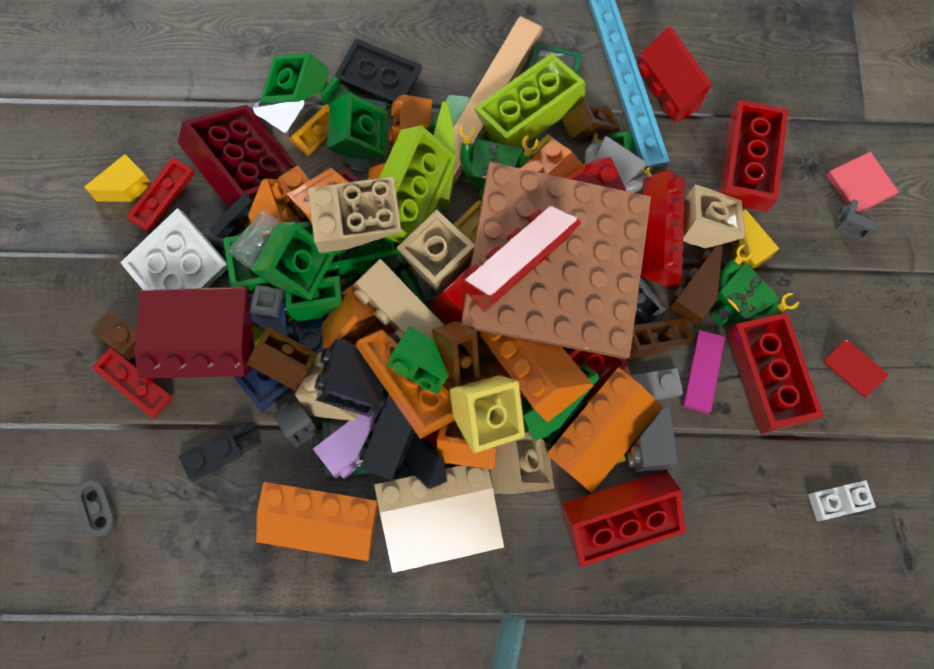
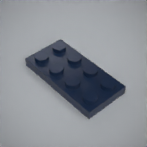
M326 317L295 322L294 319L290 321L289 324L293 323L296 339L294 341L316 353L323 352L322 323L326 320ZM256 369L246 376L234 377L261 413L292 390Z

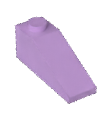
M383 407L374 412L370 417L359 414L356 421H348L313 448L336 479L340 476L344 479L356 470L355 465L360 461L361 451L364 445L368 444L372 433H370L371 425L376 417H380Z

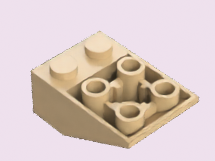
M393 176L308 188L314 242L319 253L350 249L402 232Z

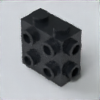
M336 339L329 348L325 347L320 358L323 369L318 374L314 386L318 390L316 401L366 417H370L378 409H381L386 398V394L383 393L384 386L356 345L347 340Z

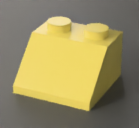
M498 375L450 389L453 417L472 452L477 453L525 437L518 380Z

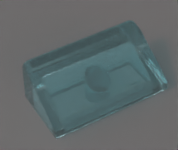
M507 614L501 616L491 669H517L526 624L525 618Z

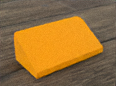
M327 104L322 106L288 138L291 143L307 156L313 153L328 138L329 106Z

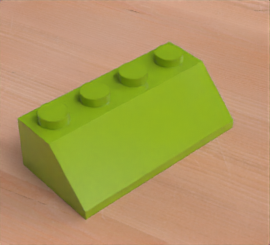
M551 53L474 107V110L492 142L521 148L523 147L522 140L525 136H529L527 143L585 101V81Z
M422 125L400 131L379 177H394L402 232L385 238L402 243L434 213L457 159L454 153Z

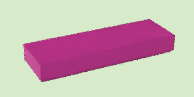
M701 330L697 332L682 407L706 414L711 412L725 341L724 336Z

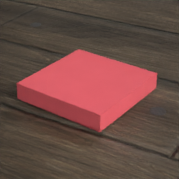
M871 152L829 171L826 175L846 206L853 199L859 201L855 211L857 214L898 193V190Z

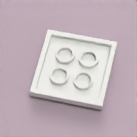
M178 208L120 262L143 290L208 288L228 269L227 262L184 212Z

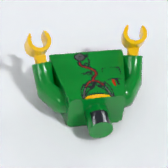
M462 124L460 134L464 137V142H461L460 162L466 177L472 180V187L480 190L479 200L482 201L489 163L522 168L533 157L532 151L538 149L540 144L538 139H536L535 145L532 148L527 146L529 136H525L522 140L523 148L475 139L473 143L471 138L476 133L474 125H472V134L466 136L463 133L464 124Z
M746 244L741 245L737 249V256L731 258L720 271L718 297L715 302L719 308L711 314L714 321L719 325H723L729 319L736 325L783 314L784 310H793L799 306L800 302L795 303L793 306L786 304L787 298L794 295L793 293L785 294L782 298V303L778 304L781 299L747 263L742 266L743 260H749L754 252L752 251L748 257H742L740 250Z

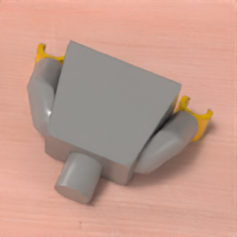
M594 134L591 144L585 151L584 165L597 158L612 157L626 191L635 193L642 190L643 179L652 176L649 173L652 170L651 167H648L645 171L647 162L606 136L603 141L597 139L598 134Z

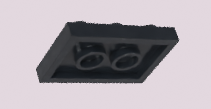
M355 38L335 77L339 78L340 84L392 105L396 98L401 95L410 94L422 71V65Z

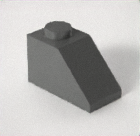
M298 401L282 405L278 409V413L274 415L283 433L296 448L319 433Z

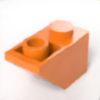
M401 95L396 98L391 109V114L394 116V124L389 131V141L392 142L391 148H393L402 129L420 125L427 128L430 125L431 99Z
M264 179L260 184L248 214L254 232L273 229L277 223L295 222L294 214L288 208L285 200V189L279 183V180Z

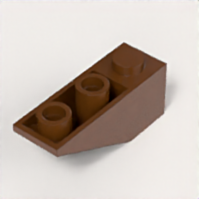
M723 244L717 245L714 250L710 247L706 250L700 259L703 265L700 269L697 267L692 269L686 277V280L689 281L686 288L680 285L671 298L675 302L670 309L682 318H686L695 327L703 320L717 300Z

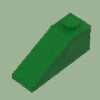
M586 363L578 366L594 385L599 379L598 374ZM588 391L548 423L532 407L526 397L522 398L521 407L525 430L535 442L549 436L553 431L562 426Z

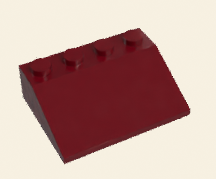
M247 104L182 121L178 144L228 208L244 193L256 197L262 180L278 179L297 166Z
M248 287L140 291L134 348L138 378L241 377L254 370V368L247 365L254 350Z

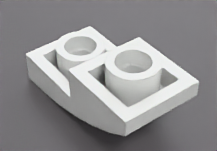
M866 480L808 494L817 522L876 508Z

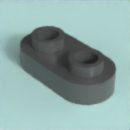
M96 481L82 483L76 490L75 500L84 528L92 536L105 537L113 532L117 523L107 488ZM96 491L97 498L91 501L90 495ZM104 517L106 524L100 528L99 520Z

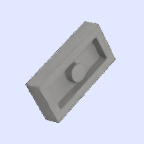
M677 368L631 375L656 400L683 395Z

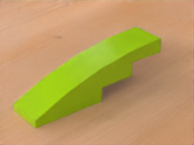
M443 101L433 136L455 154L451 114L448 102ZM455 163L439 199V208L449 211L454 187Z

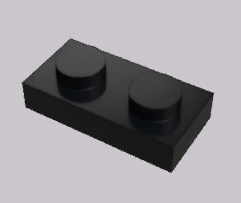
M244 193L209 228L212 234L222 239L237 236L241 228L250 221L248 214L255 196Z

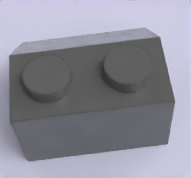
M670 407L663 408L631 445L629 451H626L627 467L632 469V475L658 473L669 470L678 464Z

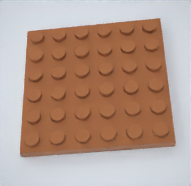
M490 162L486 174L471 267L475 264L481 267L487 261L485 256L497 245L500 249L508 243L506 238L516 228L519 227L523 230L529 225L527 219L538 209L544 212L548 207L552 206L578 218L581 221V225L562 245L485 313L466 293L461 320L462 325L473 330L622 359L630 358L651 197Z

